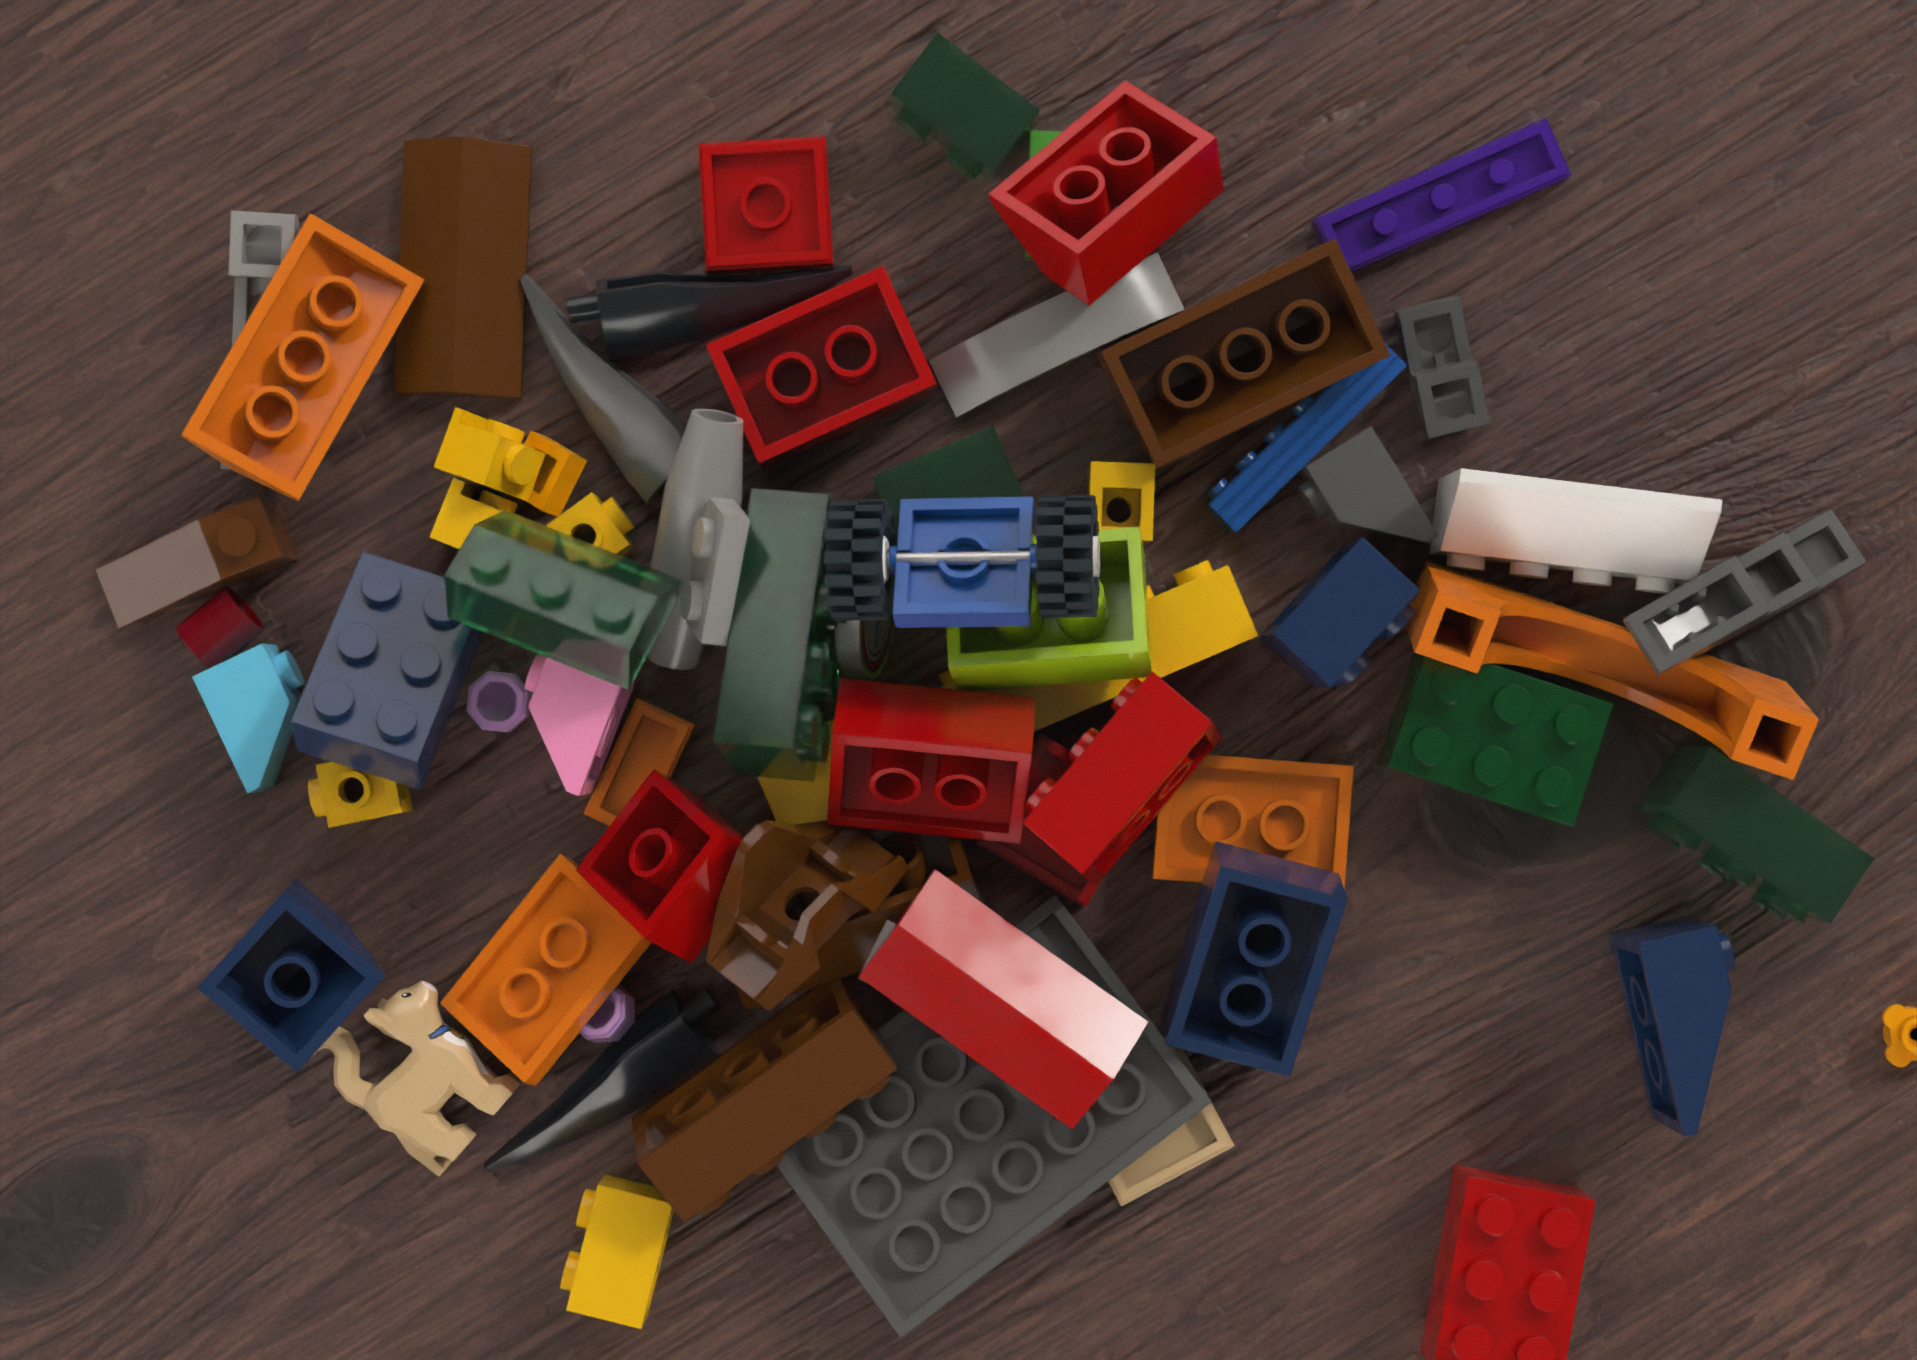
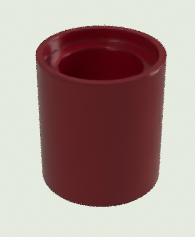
M227 585L176 626V631L186 646L208 668L228 660L264 630V625L253 609L237 592Z

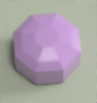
M487 671L469 686L466 711L482 730L511 732L529 717L530 710L528 705L531 700V692L525 690V684L515 673Z
M618 984L579 1033L586 1040L595 1043L619 1041L635 1023V998Z

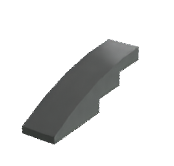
M1830 509L1788 534L1783 532L1739 558L1734 556L1630 614L1624 618L1623 622L1656 674L1660 675L1809 598L1859 570L1867 561L1833 510Z

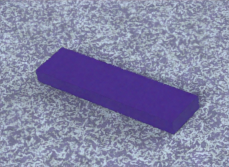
M1543 118L1319 216L1312 221V225L1321 245L1336 238L1351 272L1354 273L1567 180L1572 174L1547 118Z

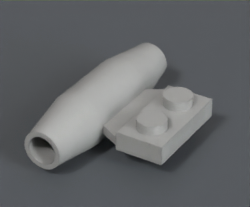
M714 409L692 410L665 483L648 578V659L666 668L678 670L694 669L699 664L706 644L727 646L750 524L749 517L741 509L743 419L728 412Z

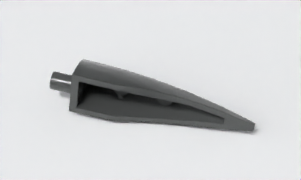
M524 274L520 278L538 329L561 378L586 422L629 484L640 494L644 502L649 504L664 494L665 483L686 426L667 405L655 398L595 348L578 328L569 322L566 315L528 274Z

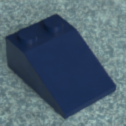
M1684 916L1609 933L1651 1117L1682 1136L1697 1134L1731 994L1728 972L1734 971L1735 960L1729 939L1725 933H1718L1717 925Z

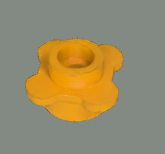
M1892 1004L1882 1014V1022L1884 1024L1883 1037L1887 1045L1885 1057L1892 1065L1905 1067L1911 1061H1917V1040H1913L1910 1036L1911 1031L1917 1028V1008Z

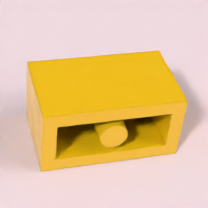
M605 1174L598 1183L596 1191L585 1189L576 1221L577 1227L586 1229L581 1252H569L560 1284V1289L571 1291L566 1311L642 1329L648 1317L674 1214V1209L655 1186Z

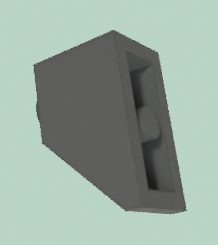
M1372 426L1298 472L1304 481L1303 484L1297 487L1304 504L1316 519L1325 516L1331 526L1414 546L1423 545L1439 536Z

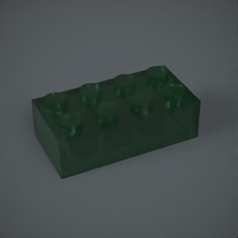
M751 488L747 514L750 524L732 614L713 740L738 775L814 782L817 762L825 763L828 758L829 724H823L825 702L826 700L835 699L839 682L838 662L831 661L835 628H837L838 622L846 623V621H835L830 613L831 606H828L827 600L829 587H826L825 584L827 563L824 564V551H827L825 529H828L826 518L827 512L830 511L829 505L832 502L829 494Z

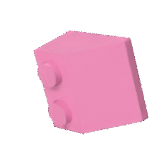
M551 644L547 655L541 653L536 655L525 682V690L533 692L528 707L566 792L577 796L591 794L604 770L640 674L574 649Z

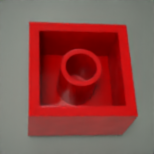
M654 768L576 871L646 940L692 963L711 938L718 898L743 835L699 795Z

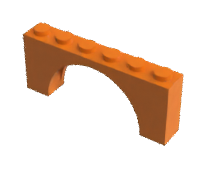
M1425 560L1416 583L1420 591L1409 602L1416 609V612L1405 626L1414 652L1477 674L1481 665L1494 663L1508 664L1548 672L1599 688L1680 723L1712 742L1732 760L1794 780L1819 721L1818 717L1786 681L1706 654H1701L1657 675L1626 627Z

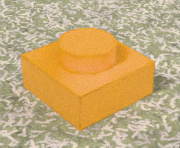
M531 430L524 445L546 455L528 503L543 512L558 517L561 515L587 460L554 440Z

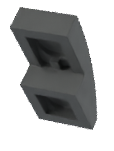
M1452 295L1393 310L1404 362L1407 365L1406 370L1426 438H1434L1490 424L1479 364L1471 356L1460 297Z

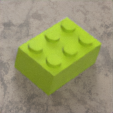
M1140 527L1099 530L1100 590L1097 617L1041 618L1037 598L1038 584H1036V573H1033L1031 626L946 627L948 668L957 690L977 691L1147 677L1152 672L1145 554ZM1034 535V544H1037L1036 536Z

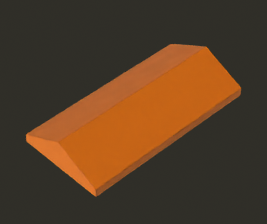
M310 213L190 418L181 437L238 474L299 501L423 284L424 279Z

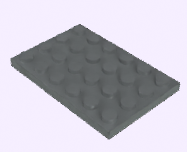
M1056 895L1020 921L1015 927L1148 1021L1114 1080L1073 1129L1069 1128L909 1012L903 1010L878 1029L888 1045L897 1066V1070L890 1074V1079L884 1088L868 1099L860 1100L856 1098L837 1112L836 1120L824 1132L812 1138L804 1136L784 1150L785 1154L777 1164L780 1171L900 1338H903L1212 1103L1169 1045H1165L1164 1037Z

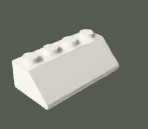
M1461 468L1438 479L1433 527L1439 536L1431 540L1430 554L1447 556L1446 567L1452 569L1484 571L1485 561L1510 564L1509 575L1548 579L1549 569L1573 571V583L1611 586L1612 576L1636 579L1635 590L1668 594L1675 590V584H1684L1698 577L1721 514L1722 500Z

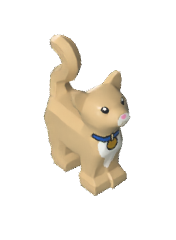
M420 981L409 988L397 991L389 1000L381 998L377 1004L378 1008H369L364 1014L365 1019L384 1034L410 1046L412 1049L402 1063L382 1080L372 1084L359 1077L360 1050L351 1033L340 1026L313 1056L323 1048L330 1049L335 1056L333 1067L334 1085L346 1101L368 1112L381 1129L395 1133L408 1154L425 1165L437 1176H440L476 1136V1133L466 1124L452 1125L445 1120L440 1110L447 1100L456 1093L473 1104L477 1109L494 1116L522 1083V1080L513 1072L497 1076L485 1064L470 1039L443 1021L437 1005V989L428 982Z

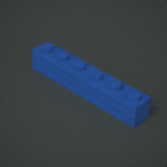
M1386 343L1385 345L1390 354L1389 357L1325 387V390L1315 399L1310 395L1305 397L1292 410L1296 418L1287 427L1280 422L1264 438L1269 444L1258 455L1251 450L1235 466L1240 473L1230 483L1223 478L1207 493L1212 500L1205 508L1232 535L1239 531L1407 366Z

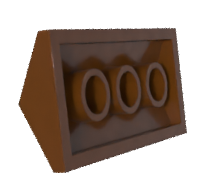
M463 136L404 140L399 265L423 278L424 282L396 329L394 394L522 399L526 294L520 278L528 272L533 153L531 145Z

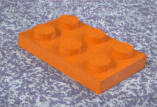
M1208 755L1156 816L1151 878L1202 883L1214 842L1218 841L1339 873L1345 890L1354 766Z
M559 854L440 1002L450 1014L525 1084L535 1087L652 943L646 940L576 871L579 867L578 864L562 854Z

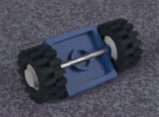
M1094 495L1040 496L1036 514V534V510L1033 497L901 499L897 546L894 545L893 541L895 529L894 524H892L893 515L891 508H889L890 503L888 500H833L829 505L830 511L827 512L826 518L828 529H825V542L827 544V551H824V564L827 563L825 584L826 587H829L827 595L828 606H831L830 613L835 621L889 620L891 618L890 614L893 613L896 628L1031 626L1033 573H1036V584H1038L1037 598L1041 618L1097 617L1100 590V542L1098 536L1099 522L1097 521L1098 510ZM1034 535L1036 536L1037 544H1034Z

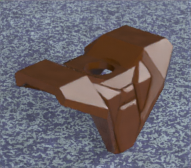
M769 820L753 826L741 838V844L737 848L718 898L706 962L763 1008L770 1011L820 969L817 955L818 950L853 914L865 908L875 913L908 870L904 858L900 855L891 854L859 831L857 827L827 825V821L793 825ZM813 892L819 895L802 912L799 921L793 920L786 915V905L796 894Z

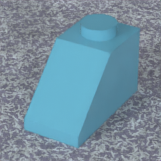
M262 643L192 676L247 793L263 792L274 787L293 735L291 719L301 698L298 687L304 685L301 670L292 654L288 650L281 653L277 645Z

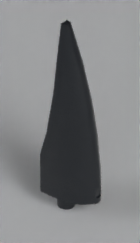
M851 265L760 275H704L656 271L596 280L595 294L566 298V305L570 323L601 319L608 359L611 361L685 345L759 321L814 296L853 275Z
M705 987L684 1003L672 989L636 1016L635 1023L619 1041L610 1042L602 1054L556 1101L484 1162V1169L488 1172L495 1171L540 1156L588 1136L642 1108L718 1060L722 1053L701 1024L702 1021L721 1008V1004L708 987Z

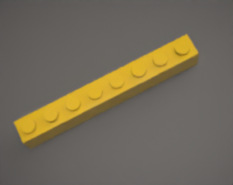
M1206 560L1173 575L1178 586L1154 596L1150 585L1147 586L1152 671L1160 678L1258 636L1228 565L1213 571L1209 560ZM949 670L939 674L943 687L940 688L957 690ZM1146 677L1138 679L1143 682L1146 679ZM1133 678L977 690L975 692L1036 697L1035 732L1116 697ZM834 719L821 725L826 737L802 746L798 735L762 750L767 762L753 768L776 822L795 825L827 820Z

